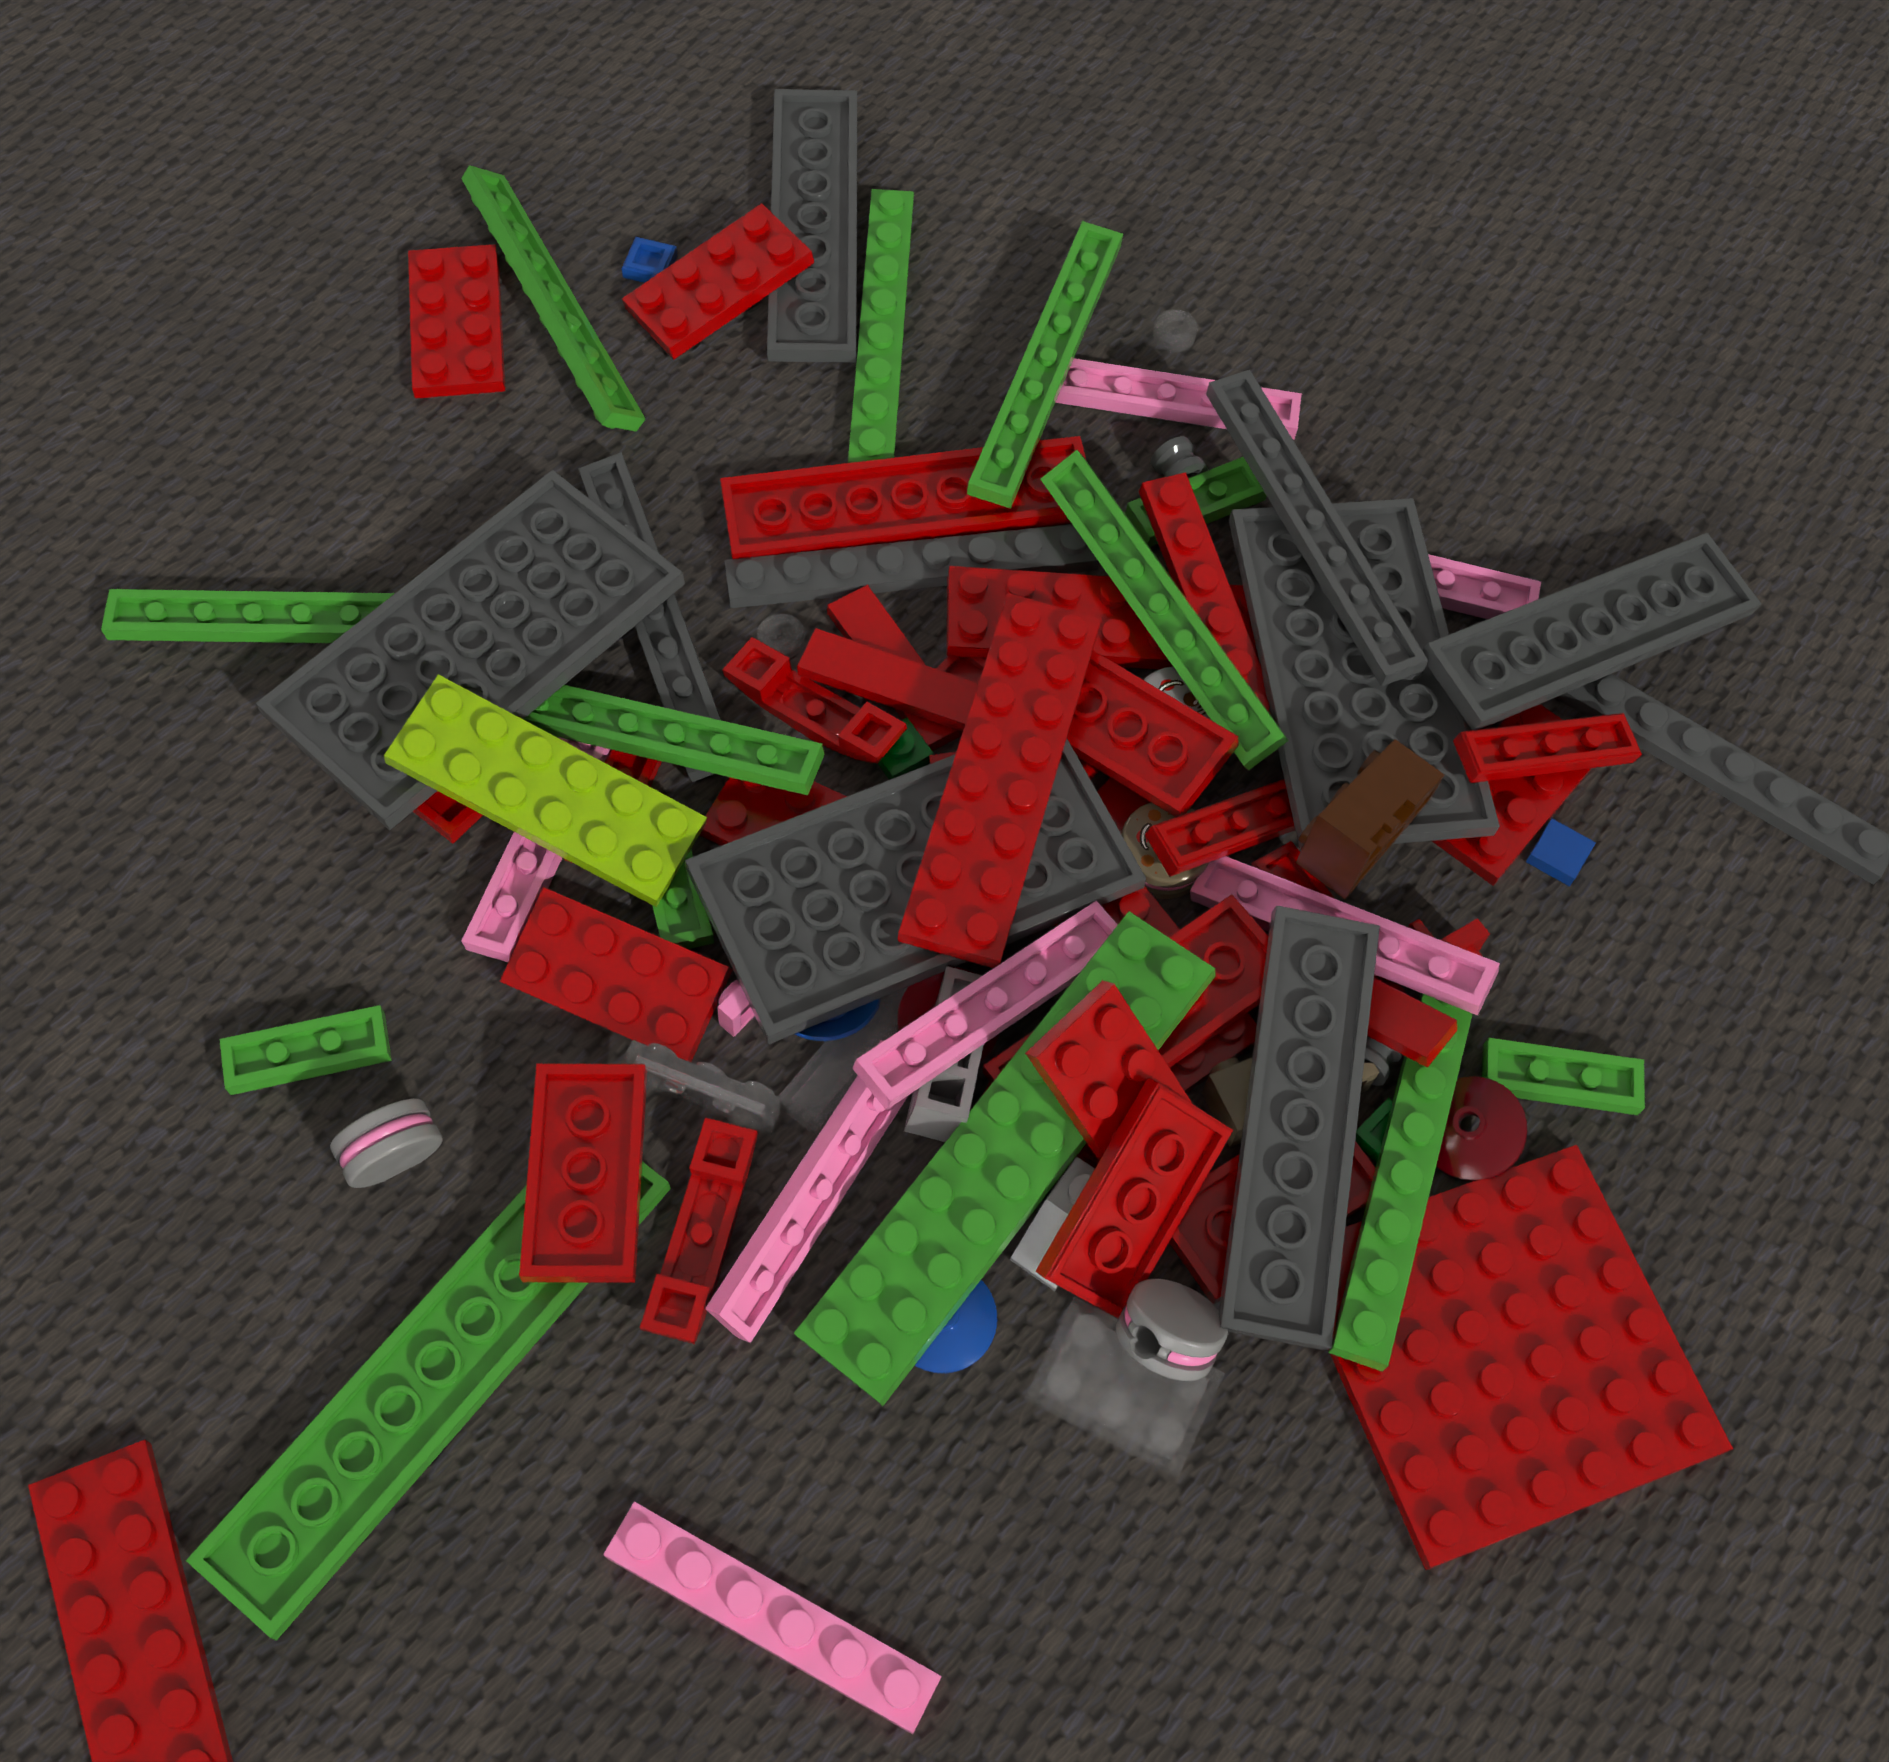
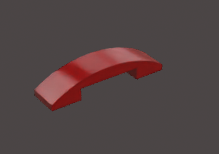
M753 637L722 669L724 676L760 707L809 739L822 743L823 746L854 759L878 764L907 730L906 723L871 703L866 702L860 708L814 681L799 676L798 672L792 670L789 657Z
M705 1117L689 1167L691 1176L661 1273L656 1274L640 1330L695 1344L707 1314L705 1308L713 1297L736 1223L758 1135L757 1130Z

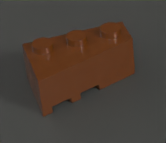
M1396 739L1381 753L1374 750L1366 758L1357 772L1358 776L1350 784L1346 782L1342 785L1328 806L1312 819L1298 839L1304 846L1296 863L1343 899L1349 896L1431 800L1445 774Z

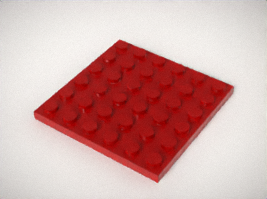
M1577 1145L1509 1168L1496 1177L1475 1180L1429 1197L1388 1367L1382 1372L1330 1354L1425 1570L1733 1449ZM1362 1221L1345 1227L1334 1329Z

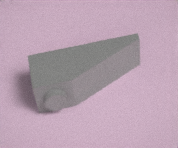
M946 966L935 1007L982 975ZM983 1045L912 1093L904 1128L905 1132L946 1142L961 1122H967Z

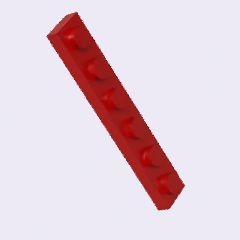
M1186 472L1142 482L1139 494L1171 578L1270 713V705L1266 696L1260 663Z

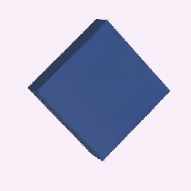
M635 237L621 268L623 278L645 283L676 261L678 256L677 246Z
M1552 818L1527 858L1526 863L1570 887L1596 842Z

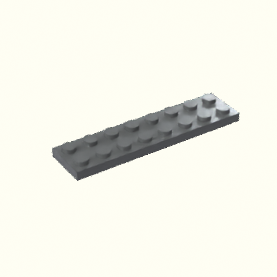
M774 89L771 212L812 251L815 263L769 294L768 361L856 363L857 91Z
M1705 533L1429 642L1422 651L1428 659L1427 666L1472 730H1479L1752 615L1762 604L1710 535Z
M1276 906L1272 911L1219 1305L1220 1328L1228 1329V1332L1325 1351L1332 1348L1379 925L1283 906Z

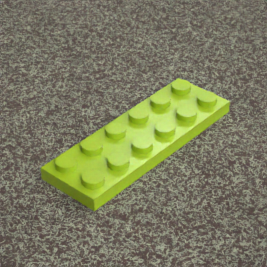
M439 674L384 754L386 764L657 907L706 825V816Z

